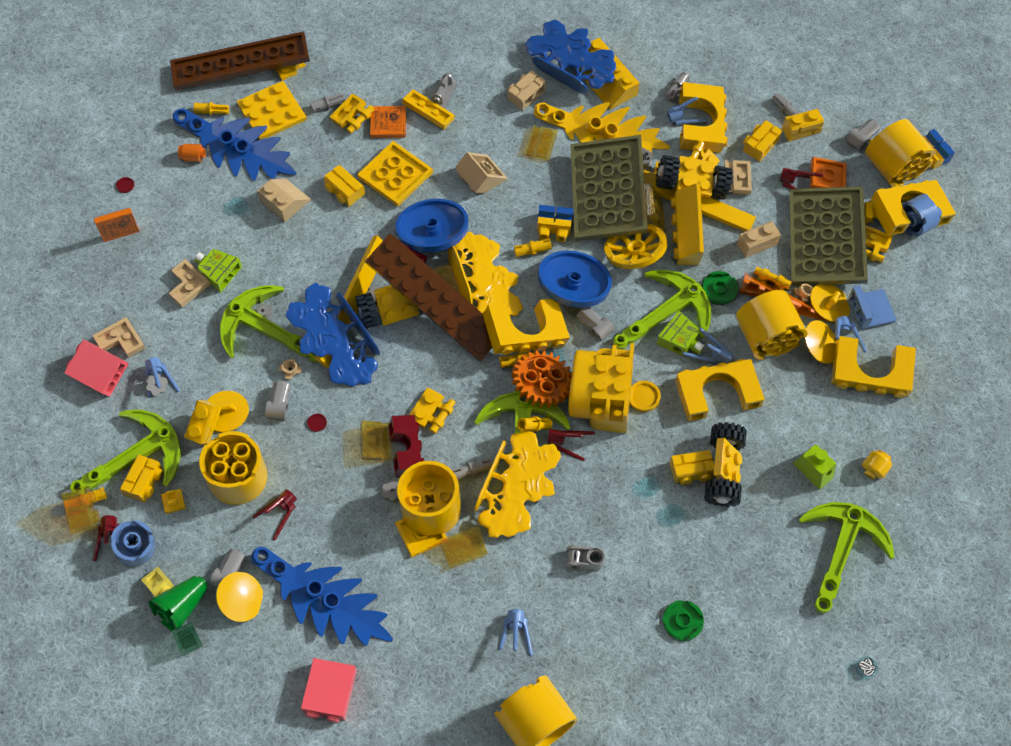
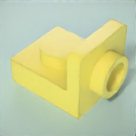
M156 567L141 579L154 596L174 586L159 567Z

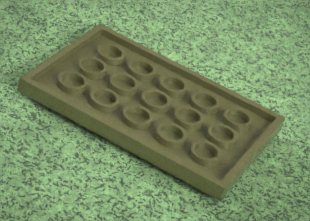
M641 135L570 144L575 241L647 233L648 224Z
M863 187L789 189L791 285L867 284Z

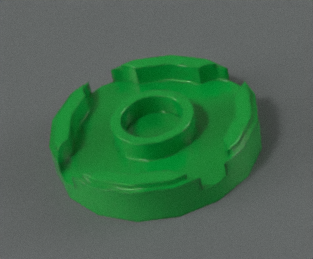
M711 272L702 282V288L706 292L709 302L713 304H729L735 300L738 294L739 285L734 277L732 278L727 272Z
M678 600L669 604L665 609L662 622L669 636L684 642L698 637L703 629L704 617L700 608L693 602Z

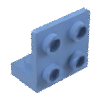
M860 285L852 288L848 299L860 329L890 324L896 321L884 289L865 293Z

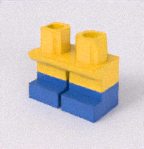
M935 129L930 130L924 138L936 151V154L932 156L934 161L928 167L935 169L950 162L955 152Z
M539 205L537 224L539 239H548L549 233L556 234V241L565 242L567 235H570L573 208L557 207L556 221L554 222L555 206Z

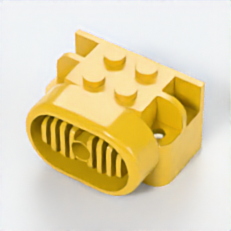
M630 343V350L617 349V345H613L612 349L601 348L598 351L577 350L575 352L569 394L570 417L589 419L590 426L596 430L627 433L634 365V343Z

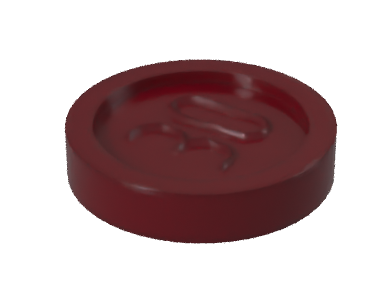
M123 177L116 183L117 190L121 193H128L135 186L134 181L129 177Z
M316 413L308 418L307 424L310 430L320 432L325 429L327 420L324 415Z

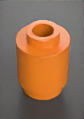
M183 144L178 147V158L185 162H202V159H205L206 150L201 144Z

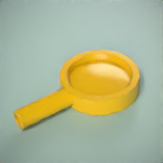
M638 381L631 386L630 405L635 410L650 412L659 405L661 399L660 390L653 382Z

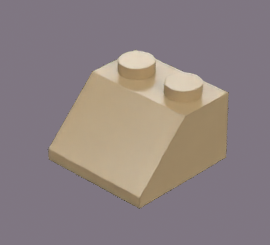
M466 152L455 167L459 177L468 183L470 190L474 193H486L508 179L491 158L485 154Z
M270 179L257 190L260 202L284 222L311 201L308 196L287 179Z

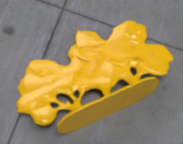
M467 232L459 243L448 248V262L459 293L471 304H473V299L478 301L477 309L481 313L485 311L488 305L506 303L509 315L517 316L522 311L523 305L519 297L511 293L509 288L517 285L519 275L508 272L501 265H493V260L499 255L500 244L489 240L482 234L474 235L472 232ZM457 250L462 252L461 258H459ZM471 252L473 254L472 258L465 260L467 259L466 255ZM462 264L471 267L473 271L471 277H466ZM468 281L472 282L477 291L471 293Z
M529 430L511 435L510 441L513 450L507 455L503 454L506 441L502 442L476 502L474 512L478 511L483 499L486 498L489 502V509L483 511L478 517L480 525L488 529L489 537L497 538L500 535L510 537L518 532L529 530L531 528V519L529 512L524 506L525 501L536 502L541 500L542 496L548 497L555 494L553 482L545 477L544 472L556 467L561 454L557 451L554 444H545L539 447L536 434ZM517 455L519 458L513 459L512 457ZM504 459L509 464V468L501 475L495 473L500 460ZM492 478L502 480L504 484L502 491L495 495L488 492ZM502 495L503 498L499 499L497 498V496ZM494 499L500 503L502 507L500 511L494 507L496 503L493 501ZM491 509L494 510V512H495L494 515L490 513V512H491Z

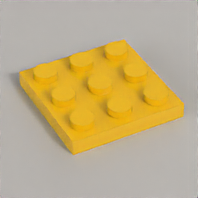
M284 81L236 101L245 118L250 119L248 123L251 128L267 126V129L258 137L259 140L271 137L307 120L306 115Z
M392 141L357 175L358 179L399 207L433 174V168Z

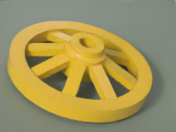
M648 224L647 233L651 234L644 242L641 240L642 233L636 234L635 240L632 241L626 235L608 237L604 247L606 258L612 265L622 269H639L649 266L664 255L667 249L666 235L659 227ZM656 237H658L660 242L650 245V243ZM621 239L627 247L615 245V243ZM612 250L621 252L623 254L614 255L612 253Z

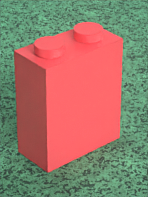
M83 339L77 346L72 360L68 362L64 373L94 390L110 396L129 363Z
M313 658L301 706L303 713H306L305 716L312 719H318V716L327 717L326 720L333 723H339V720L345 721L357 672L354 665Z

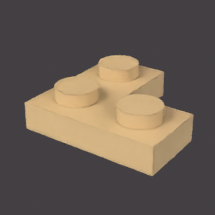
M184 259L171 270L172 274L182 283L170 291L169 295L183 308L211 284L193 265Z
M127 317L92 335L100 348L107 351L120 344L128 357L145 349L143 342Z

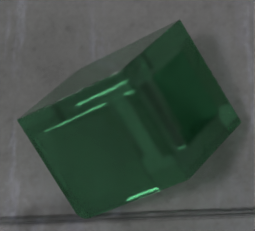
M191 622L171 631L183 656L203 647L198 633Z

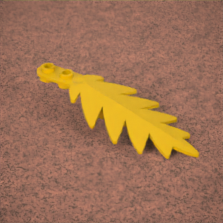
M609 102L597 105L582 114L580 113L584 108L583 105L577 107L571 113L546 103H538L534 107L533 112L536 118L565 129L570 140L574 139V133L581 143L594 141V138L597 141L641 135L642 147L651 153L652 149H670L668 144L655 138L660 131L659 128L637 131L646 119V115L632 118L619 125L630 107L616 110L603 118L601 116L610 105Z

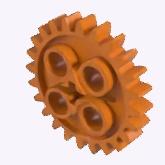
M536 350L534 355L529 351L527 356L522 355L521 359H517L511 378H513L512 385H516L515 391H521L519 397L526 396L525 402L532 400L533 406L536 402L539 403L540 408H542L544 403H546L548 408H550L552 403L557 406L559 402L563 403L570 394L572 373L569 372L570 366L564 367L566 361L560 362V356L553 358L552 352L548 356L545 350H543L542 354H539Z

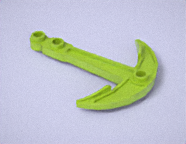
M671 270L645 272L646 278L653 279L666 286L671 284L679 292L642 320H637L624 329L622 334L616 335L613 338V345H617V349L624 350L628 344L636 342L645 336L649 330L688 305H692L697 312L696 318L699 329L703 328L707 332L711 322V304L706 292L694 279L680 272ZM632 329H638L639 331L633 332ZM700 332V338L703 339L705 335ZM623 339L624 342H618L617 340Z
M275 285L255 287L244 291L228 304L220 323V334L223 347L231 359L235 358V331L238 325L242 323L287 346L294 353L302 357H308L311 362H318L312 352L310 354L300 353V346L296 344L300 342L302 337L297 334H291L251 309L258 301L262 303L272 296L284 292V287Z
M521 391L503 394L495 398L481 410L475 420V424L479 425L488 419L500 416L501 412L514 411L515 433L521 432L517 427L518 420L520 418H530L531 413L535 412L545 414V418H550L567 431L570 429L565 414L558 406L552 403L550 408H548L546 403H544L542 408H540L538 402L534 406L532 405V400L522 402L520 400L522 397H519Z
M134 409L119 412V417L131 420L142 427L146 425L151 434L106 464L99 465L82 476L81 480L73 481L69 488L70 492L77 497L82 492L94 490L109 481L112 476L133 465L138 454L147 457L159 449H163L165 457H163L164 479L162 485L167 487L178 471L181 458L179 438L173 427L161 416L149 411ZM168 431L166 435H162L163 432ZM98 474L97 478L92 479L93 475ZM76 485H80L79 489L74 490Z
M830 502L818 505L810 509L799 519L800 524L811 521H827V519L842 523L828 572L823 577L818 592L819 597L814 603L816 611L821 614L828 613L833 606L832 601L836 597L842 580V571L859 529L873 536L871 540L885 552L890 560L894 559L892 540L880 520L866 509L851 503ZM850 514H854L857 517V519H852L850 517ZM827 584L832 586L831 591L826 589L825 586ZM819 603H824L826 609L820 608Z

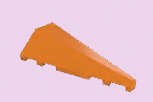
M745 273L739 293L757 297L779 289ZM789 295L799 315L829 322L821 317L814 310L813 306Z

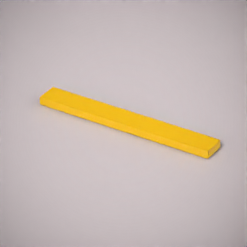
M644 170L645 190L671 201V198H674L676 185L672 190L659 188L655 182L656 174ZM701 197L703 215L744 232L751 230L756 216L711 197Z
M378 235L372 237L344 295V298L355 314L358 312L356 296L365 294L368 291L376 274L365 263V260L383 241ZM342 309L337 317L348 325L351 321ZM326 354L324 357L315 356V359L325 368L329 369L332 356Z

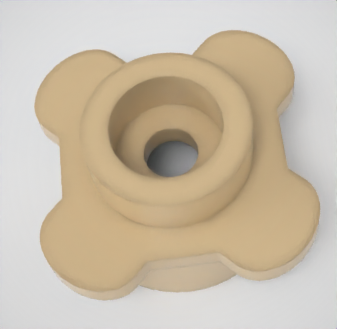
M801 284L799 288L794 289V293L797 294L799 299L807 303L813 288L809 284Z
M295 359L285 360L279 366V371L284 373L287 380L292 379L294 375L300 374L302 371L301 367L297 366Z

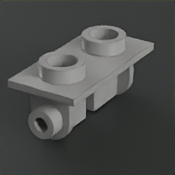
M446 73L441 77L430 99L444 109L457 85V82L453 81L450 73Z

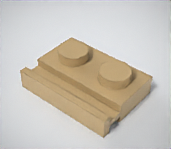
M725 160L724 167L731 168L733 171V183L729 192L751 195V162L738 160L728 162V160Z

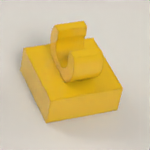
M870 202L864 203L865 225L868 222L873 223V218L878 219L873 210V203Z
M181 489L161 494L166 514L186 509Z

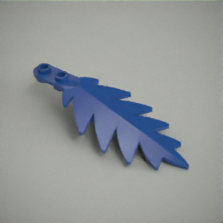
M180 108L174 111L173 121L177 125L200 137L201 145L205 150L209 143L211 155L218 168L221 167L226 152L229 166L235 177L238 176L242 160H244L246 170L253 181L257 178L260 165L271 179L276 178L277 172L296 175V171L285 162L290 156V152H269L281 140V137H270L255 141L267 129L266 125L250 128L238 133L250 121L249 118H242L221 125L225 120L224 117L209 123L186 109ZM183 115L185 119L180 120L179 117ZM199 124L200 128L196 129L194 126Z
M258 547L253 550L251 554L252 563L281 584L282 600H286L290 592L293 610L299 624H303L310 604L312 619L319 637H323L330 616L333 630L341 644L345 643L350 626L364 646L368 645L370 636L384 641H393L388 631L379 624L387 617V613L362 610L377 598V594L362 593L345 596L362 582L361 578L343 579L325 584L339 573L342 567H324L305 572L312 565L311 562L292 567L265 547ZM263 555L265 560L260 561L257 556ZM278 566L282 571L277 573L274 568Z

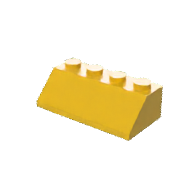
M600 38L591 41V46L588 48L590 53L601 49L610 50ZM615 55L616 69L613 72L615 76L613 83H605L601 88L594 89L590 86L588 79H583L603 103H610L608 106L609 110L638 95L639 90L638 80ZM586 70L581 75L583 76V74H585L587 76L591 74L592 71Z
M696 183L675 191L674 198H671V209L674 208L671 224L675 225V231L672 232V242L676 243V248L673 249V259H676L677 265H699L704 253L700 183Z

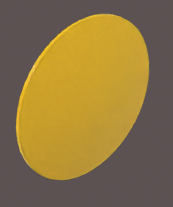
M818 284L812 289L810 294L811 304L821 317L835 322L840 316H849L850 308L848 301L841 289L832 284Z
M821 321L810 322L806 326L808 335L805 337L809 352L821 363H832L834 360L835 342L837 340L835 334L828 325Z
M221 391L212 395L207 400L222 406L214 431L227 432L235 430L247 419L249 413L248 403L237 392Z
M234 572L221 580L217 588L216 600L223 615L236 622H245L254 618L259 612L263 591L261 585L253 576L244 572Z

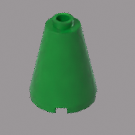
M192 576L151 598L148 606L154 616L158 614L163 620L160 623L175 633L181 629L206 594L207 582L200 576Z

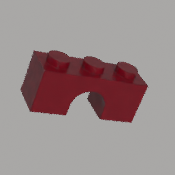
M415 415L391 416L388 423L390 442H400L407 449L406 451L396 452L394 456L395 478H400L410 466L424 461L420 453L422 442L418 440L419 423L416 422Z

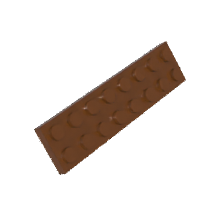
M304 31L170 60L175 91L310 62Z
M391 233L365 260L369 267L479 362L493 348L483 313Z

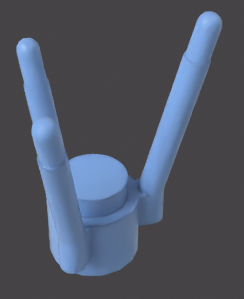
M698 97L667 110L670 123L675 122L676 126L680 124L706 123V119L681 120V118H684L683 110L688 109L685 106L698 100Z
M847 316L838 317L835 320V338L838 340L839 336H846L852 330L865 353L867 350L856 329L855 322H851Z
M703 328L699 329L700 332L717 346L716 348L710 344L706 345L714 351L712 354L714 359L687 352L682 353L683 356L714 365L723 362L728 364L733 356L727 350V347L721 345Z
M152 357L146 360V378L150 375L154 376L157 388H161L158 374L161 375L164 372L176 392L180 391L167 371L166 365L161 364L159 358ZM147 390L148 397L150 398L152 396L151 391Z
M512 609L508 611V618L504 619L499 650L503 649L509 627L513 630V650L517 651L518 630H521L523 626L528 654L532 656V647L527 627L528 619L524 618L525 612L523 610Z

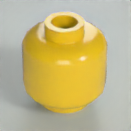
M879 449L871 451L862 462V467L865 470L864 474L872 480L875 478L883 479L892 467L891 457Z

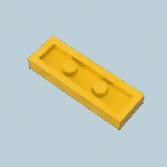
M414 89L403 98L402 104L443 130L454 121V114Z

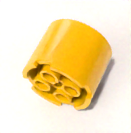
M902 119L887 126L873 138L865 151V155L891 187L903 186L905 184L903 181L919 177L933 163L932 156L936 154V151L908 119Z
M783 290L761 294L745 303L736 313V320L754 357L758 360H763L768 355L777 357L786 354L799 346V340L808 335L788 293Z
M227 431L218 434V437L203 447L199 458L200 470L211 493L219 501L230 505H241L254 500L260 495L266 485L268 474L259 446L253 439L242 432Z
M436 461L418 462L404 471L398 481L397 494L402 517L407 527L421 536L437 535L450 531L457 524L461 515L459 484L454 472L445 464Z
M547 675L537 678L535 685L532 683L517 690L500 705L502 710L494 713L515 746H549L567 733L578 721Z

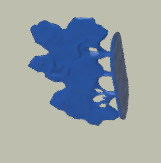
M554 19L543 24L544 35L531 36L525 43L528 55L535 56L532 58V61L538 69L582 94L588 93V89L581 79H588L590 86L594 89L601 88L605 83H613L615 78L613 72L616 69L614 53L612 50L605 49L590 53L588 51V48L591 46L590 39L587 38L588 28L575 29L571 34H567L565 25ZM536 55H542L544 56V59L536 57ZM557 60L561 67L553 65L550 61ZM567 66H572L577 70V75L573 76L564 71ZM586 70L592 71V73L587 76L585 74H583V76L581 75Z
M315 282L305 289L306 302H291L286 311V318L294 327L306 330V334L300 339V353L310 354L312 352L315 356L319 357L330 354L332 361L329 366L330 381L333 383H344L347 386L353 387L358 383L363 385L371 383V374L377 370L378 363L374 358L365 356V346L367 345L375 355L379 356L380 352L377 345L346 299L339 292H336V298L340 305H333L330 301V288L324 285L319 286ZM332 308L333 311L327 312V309ZM342 309L351 321L348 325L337 317ZM353 327L356 328L362 337V341L359 343H354L347 337L348 330ZM350 345H356V347L353 349ZM360 348V350L358 351L361 354L359 358L356 360L354 359V352L355 350ZM364 356L365 361L361 362V358Z

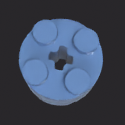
M927 194L919 195L901 204L911 222L905 230L908 235H916L918 237L939 224L942 211Z
M133 520L123 522L114 529L111 535V547L116 558L121 563L137 567L146 563L152 557L155 551V540L151 529L145 523ZM130 542H133V543H134V542H137L136 545H131V546H130L129 543H130Z

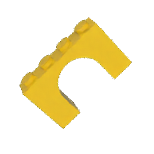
M683 82L679 92V105L698 97V100L685 107L705 111L712 118L713 124L709 126L684 124L679 134L680 149L692 150L698 141H703L705 143L704 150L709 149L711 152L721 153L723 148L727 146L728 138L725 136L727 130V122H725L727 109L724 108L726 102L724 87Z
M925 180L921 183H909L904 186H894L888 189L881 188L874 192L869 202L873 203V210L887 236L904 233L911 222L901 202L909 201L922 194H927L942 211L939 224L936 227L950 223L956 213L937 180Z
M544 299L538 302L534 312L539 324L540 333L535 335L524 334L513 325L506 303L488 305L483 312V318L494 354L508 355L512 352L525 353L529 350L543 351L547 348L560 349L564 347L570 336L559 303L553 299Z
M839 336V339L836 340L831 384L841 389L853 387L859 392L872 390L878 395L890 393L894 394L897 398H905L912 392L916 348L896 345L892 350L890 373L885 377L874 378L863 373L857 364L858 339Z
M739 359L728 364L723 362L712 367L702 366L697 370H683L677 373L675 382L688 422L707 417L709 410L703 394V387L708 382L714 380L728 382L736 389L743 411L762 407L765 400L751 359Z

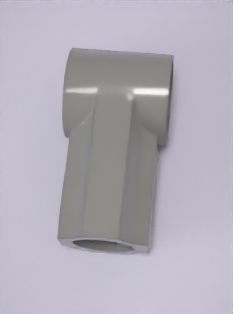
M868 119L858 129L854 128L847 135L845 141L860 151V148L862 146L865 147L869 139L879 131L880 126L875 119Z
M590 307L581 308L576 315V318L589 329L590 334L598 338V342L605 339L615 329L608 318L600 317Z
M281 380L273 382L270 401H267L265 409L266 418L287 419L285 414L288 411V397L291 387L289 383Z
M229 549L220 568L213 572L210 585L218 588L219 583L224 577L231 573L239 572L246 556L240 551Z

